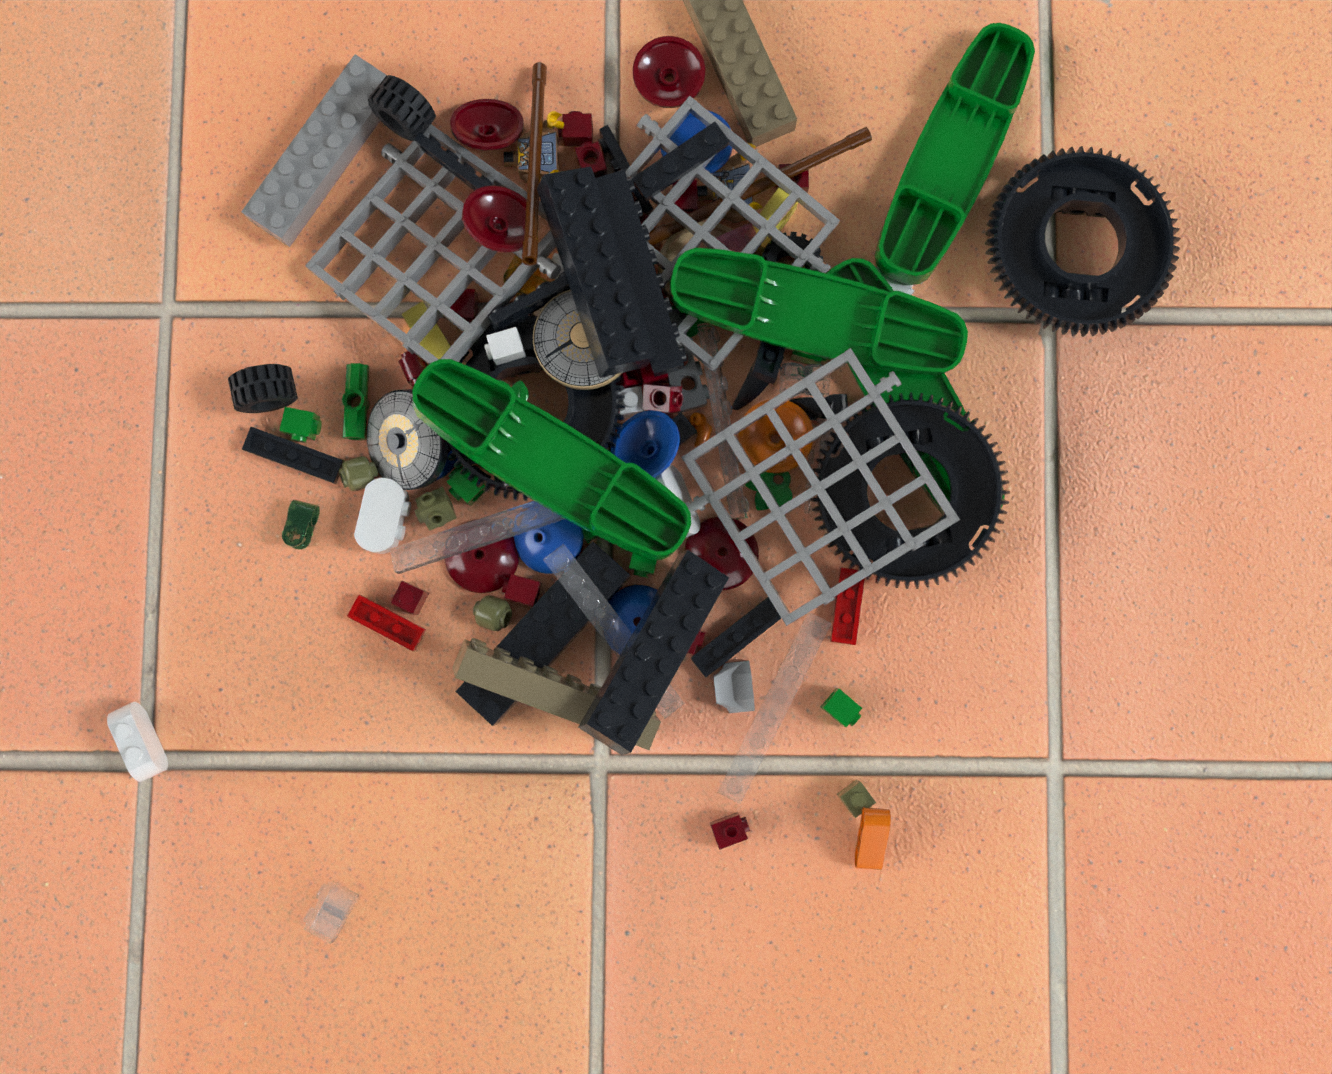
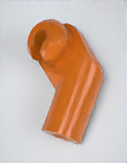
M693 413L689 421L697 430L698 435L694 446L698 447L709 440L712 427L703 414Z

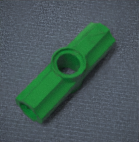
M360 363L346 364L345 393L342 397L344 405V439L366 440L367 410L370 406L368 399V365ZM361 397L359 406L351 407L353 398Z

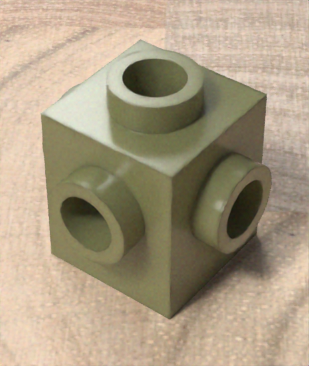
M443 487L432 492H426L421 497L415 499L418 507L415 510V514L421 524L425 522L429 531L442 527L457 518L453 504Z

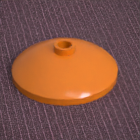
M765 400L756 404L745 414V416L754 411L755 409H757L758 407L762 406L769 400ZM787 401L775 409L794 441L813 430L809 417L798 405ZM767 415L739 432V442L754 466L786 447V444ZM773 435H777L780 441L773 443L770 438ZM813 441L800 449L805 458H807L811 451ZM790 455L765 472L784 473L795 469L799 465L793 455Z

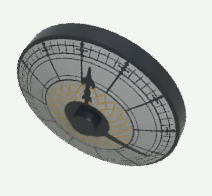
M412 389L391 391L377 401L370 413L366 432L368 452L371 461L375 463L377 472L382 478H389L397 482L403 490L420 489L432 484L444 469L448 457L449 442L417 417L413 409Z

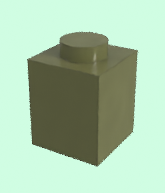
M857 779L837 793L840 800L855 818L862 814L863 807L870 808L876 803L861 781Z

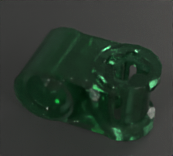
M293 500L290 503L282 532V539L285 544L297 550H302L309 546L320 514L319 505L299 500ZM300 534L299 539H293L294 535Z

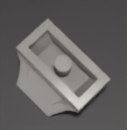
M750 662L724 663L723 669L713 676L716 704L727 708L729 713L755 711Z

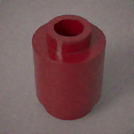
M409 351L401 354L402 358L398 362L407 382L411 383L412 387H414L416 380L427 367V364L415 353L411 354Z

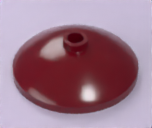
M662 36L649 41L639 50L633 63V81L637 91L646 101L658 107L676 108L682 106L689 96L694 99L699 94L705 81L706 70L701 53L692 43L680 37ZM672 77L673 80L671 82H667L665 78Z
M478 99L461 105L453 112L450 119V129L455 139L469 148L480 151H495L508 147L519 139L524 130V120L520 111L507 102L496 99Z
M485 186L473 191L465 200L462 209V220L471 237L482 246L494 251L511 253L522 250L525 234L526 199L519 193L501 186Z
M719 517L704 520L700 523L698 533L688 537L685 551H691L729 577L722 591L737 588L752 576L753 571ZM732 518L740 532L747 528L744 523ZM752 535L745 541L758 560L759 548L755 536ZM721 547L727 550V555L724 557L719 556L717 552Z
M488 519L472 520L461 525L451 535L445 549V564L449 575L460 587L474 593H490L501 589L505 579H510L511 574L515 575L519 565L520 557L515 546L513 534L502 524ZM479 550L484 552L482 559H477L475 556Z

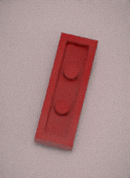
M841 567L838 583L855 574L858 570ZM865 578L836 595L830 642L856 645Z
M358 595L347 615L348 618L411 651L416 650L426 631L425 628L362 595Z

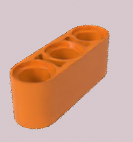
M863 807L855 848V868L882 870L891 825L890 809Z

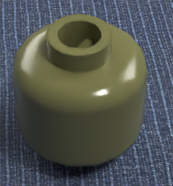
M365 456L346 460L343 462L342 468L339 469L344 488L348 487L351 491L365 489L366 485L373 481L374 477L378 476L375 463H369Z
M485 596L481 601H477L473 608L476 623L480 627L492 631H500L502 628H506L512 618V610L509 603L494 596Z

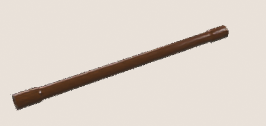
M541 62L535 63L532 67L533 89L525 234L522 246V263L528 266L535 265L538 260L539 194L537 187L540 183L544 93L547 77V66Z
M864 127L847 135L844 139L780 169V171L787 177L792 178L848 150H853L872 141L871 133L867 127ZM765 176L753 182L740 198L744 201L777 184ZM719 198L687 215L699 223L709 218L722 203L723 199ZM676 220L662 224L651 230L649 233L650 240H647V242L654 246L686 228Z

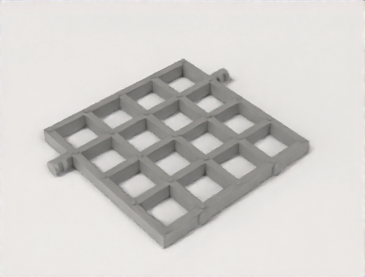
M689 96L662 129L655 120H651L648 114H645L640 119L637 127L641 130L644 129L648 136L651 135L654 138L625 171L627 177L631 176L633 178L639 174L660 149H663L668 154L678 147L669 138L690 113L706 126L716 122L730 141L729 145L753 164L731 191L705 169L714 157L712 156L683 176L666 196L660 192L651 198L658 206L642 224V226H647L649 233L667 213L694 235L672 262L647 242L649 250L654 249L657 265L664 270L661 275L665 286L672 278L674 266L678 258L685 251L698 248L701 243H704L710 249L731 251L710 234L731 208H734L759 229L758 233L741 253L753 254L763 241L769 237L795 259L792 266L802 268L807 264L810 270L822 273L829 271L831 266L825 265L820 257L817 258L813 254L837 227L840 220L696 100ZM761 172L789 194L768 221L740 198ZM696 178L723 199L722 203L702 226L674 204ZM796 202L800 203L825 224L804 250L776 228ZM687 315L678 326L680 336L676 337L679 347L683 346L714 372L744 336L734 333L718 353L712 357L685 335L697 321V318Z
M432 124L423 134L427 138L433 136L445 149H450L454 152L461 164L467 162L476 171L487 177L494 186L511 189L522 195L525 199L527 198V191ZM413 141L403 153L388 143L382 148L381 155L393 165L305 266L315 276L334 290L333 292L342 300L346 299L399 340L407 351L411 354L415 353L428 364L439 359L419 343L440 318L444 316L461 329L463 333L441 359H452L459 362L489 327V315L492 314V311L499 306H506L538 268L552 280L558 277L561 272V266L547 258L556 248L550 230L538 244L537 263L532 266L522 263L505 284L499 287L480 273L498 251L481 246L473 257L466 262L447 248L465 228L462 220L464 203L445 190L456 176L442 167L431 180L413 167L424 154L416 142ZM407 175L424 189L401 214L383 200L402 178ZM438 198L455 210L456 213L437 236L433 238L415 223ZM539 201L538 215L547 220L542 203ZM378 209L395 223L371 249L354 234L370 215ZM407 233H410L427 247L406 272L403 273L385 258ZM348 243L365 257L341 284L324 269L344 245ZM522 250L512 252L522 259ZM441 256L460 272L436 298L417 284V282ZM379 267L397 282L373 309L355 293ZM474 281L492 294L493 298L470 324L450 309V307L469 284ZM411 291L430 307L406 334L391 323L387 317Z
M851 348L682 456L683 461L704 493L701 497L698 495L694 497L692 503L690 501L685 503L691 516L697 515V510L703 511L706 509L705 505L708 503L711 504L786 626L822 604L825 606L830 603L839 593L910 550L915 551L924 545V541L960 520L880 395L885 391L888 393L892 391L891 387L894 385L896 387L900 386L901 382L892 371L889 373L888 378L882 377L880 379L881 382L874 386ZM849 362L868 395L835 415L815 383ZM808 388L827 421L794 441L775 409ZM872 403H875L894 435L861 456L841 423ZM767 415L786 444V447L754 466L735 435ZM831 429H834L853 461L820 481L800 449ZM727 440L746 472L717 491H714L696 460ZM900 443L921 476L887 497L866 464ZM793 455L812 487L780 507L760 474ZM859 469L879 502L845 522L825 489ZM752 480L771 513L740 532L722 504L721 499ZM926 484L947 517L912 537L892 504ZM818 495L838 528L805 547L785 514ZM885 510L905 543L871 563L851 529L880 511ZM777 520L797 553L765 572L745 540ZM843 535L863 566V569L831 588L810 555ZM802 560L822 594L790 613L770 580Z

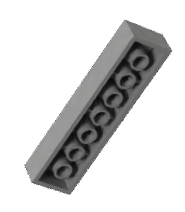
M356 54L352 57L241 211L252 223L288 247L292 245L380 122L371 110L367 100L386 77L385 73Z

